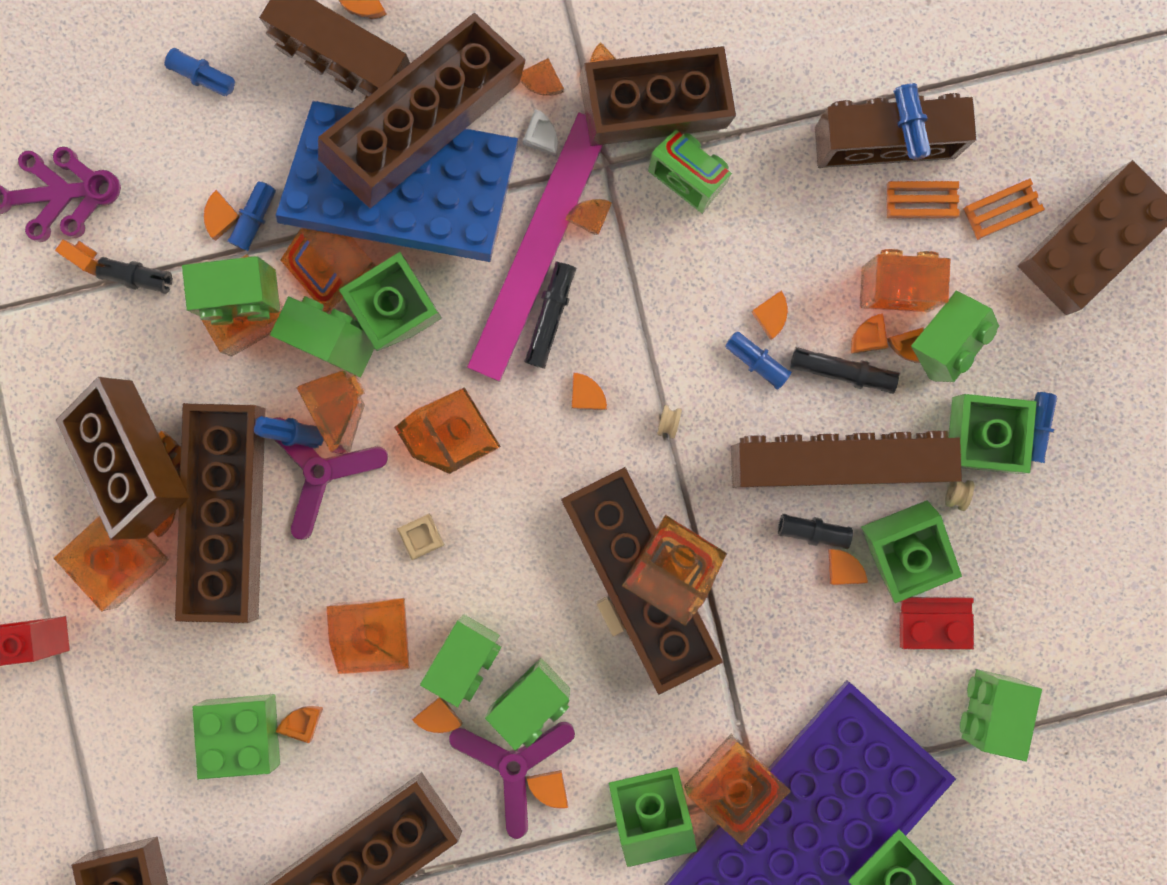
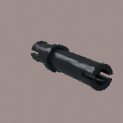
M555 261L547 291H543L541 297L544 299L542 309L524 363L543 369L546 368L564 307L568 306L570 301L567 297L577 270L576 267Z
M795 347L790 364V369L846 381L854 384L855 388L862 389L864 386L890 394L895 393L900 375L897 371L871 366L868 361L861 360L860 363L799 347Z

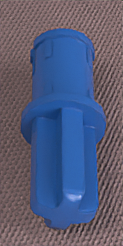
M172 48L167 53L164 62L166 69L190 79L194 86L202 85L222 96H227L233 92L235 86L233 77L209 66L207 60H197L179 51L177 48Z
M917 84L901 85L895 88L896 90H893L900 116V121L897 124L899 128L903 129L909 158L913 160L922 159L929 156L931 152L924 123L928 118L922 112Z
M259 181L256 183L244 210L239 209L241 215L227 242L247 252L249 251L260 225H264L266 222L263 218L276 193L275 188L265 182Z
M735 332L726 342V349L749 366L748 371L757 372L771 383L775 389L781 388L790 377L792 372L767 354L768 349H760L740 332Z
M1037 392L1034 399L1037 403L1031 461L1045 463L1050 432L1054 433L1055 430L1051 426L1057 396L1052 393Z
M260 416L256 419V425L254 426V433L263 438L280 440L285 446L299 444L319 448L325 436L321 426L302 424L294 418H288L284 421Z

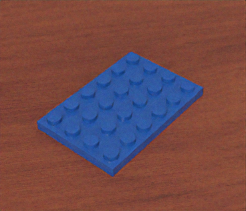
M312 101L275 215L277 223L491 262L518 148V138L465 129L370 209L318 160V137L354 108Z

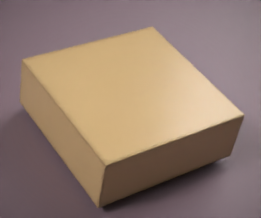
M430 513L397 528L411 560L417 559L445 545Z
M606 596L598 600L597 606L612 636L614 637L623 632L625 627L610 597Z

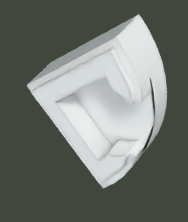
M535 109L523 139V144L556 156L558 139L555 128L544 113Z

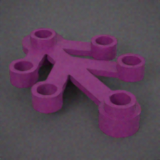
M62 146L53 153L54 163L64 170H71L83 181L81 183L69 184L47 167L40 155L33 151H24L18 158L20 168L30 174H35L49 186L9 191L0 185V196H4L3 202L0 205V214L8 212L12 206L49 202L37 218L29 221L25 227V233L30 239L36 242H45L51 235V224L69 202L75 198H84L73 214L65 216L60 222V229L63 234L71 238H79L85 232L84 222L97 206L109 205L119 197L121 191L119 179L107 170L93 172L78 160V156L73 150ZM69 153L70 160L63 164L61 162L62 156ZM35 157L34 166L28 168L27 161ZM108 183V190L104 194H100V186ZM73 221H76V230L74 232H69V224ZM41 225L42 233L39 236H35L34 229Z

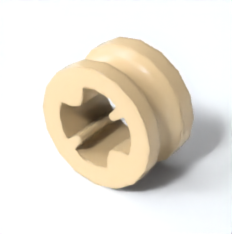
M664 405L657 431L658 436L667 433L670 439H675L682 412L681 408L671 410L669 405Z
M967 480L965 483L950 482L946 492L945 505L947 507L957 505L959 510L966 511L974 494V482L971 480Z

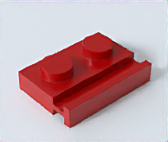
M910 597L900 601V648L974 650V614H972L974 598Z

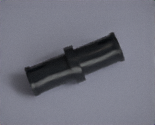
M101 257L98 263L105 265V267L96 265L95 273L98 279L123 283L129 289L136 290L141 287L167 294L170 291V287L164 286V283L172 285L173 278L171 272L147 268L140 262L131 261L130 263Z
M782 514L778 524V536L806 540L809 545L813 546L821 543L849 549L853 538L852 527L824 523L822 518L817 517L809 520Z

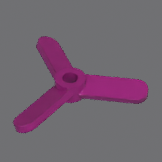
M281 417L273 418V419H279V420H284V421H285V419H283V418H281ZM274 440L303 470L305 477L291 525L293 537L305 540L311 536L325 488L333 479L382 468L388 460L387 451L380 446H375L334 457L321 458L312 447L299 444L285 446L280 440ZM318 465L324 468V475L321 478H317L314 475V469Z
M560 722L541 734L528 748L523 746L517 751H507L464 728L453 730L449 736V743L453 749L500 772L504 785L506 831L510 837L519 839L528 832L525 778L527 771L570 743L575 737V730L569 722ZM511 761H516L519 763L520 769L515 772L510 771L507 764Z

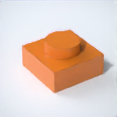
M63 239L55 250L80 269L96 276V265L100 267L105 266L99 264L98 260L95 259L98 252L81 241L74 245Z

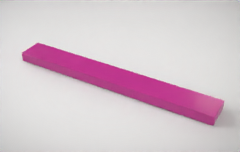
M580 112L577 114L467 366L468 369L498 382L502 379L603 145L590 146L585 114Z

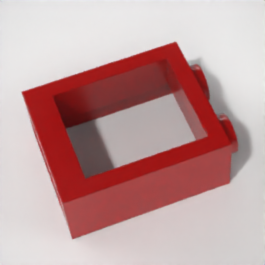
M66 616L0 624V666L34 662L70 651Z

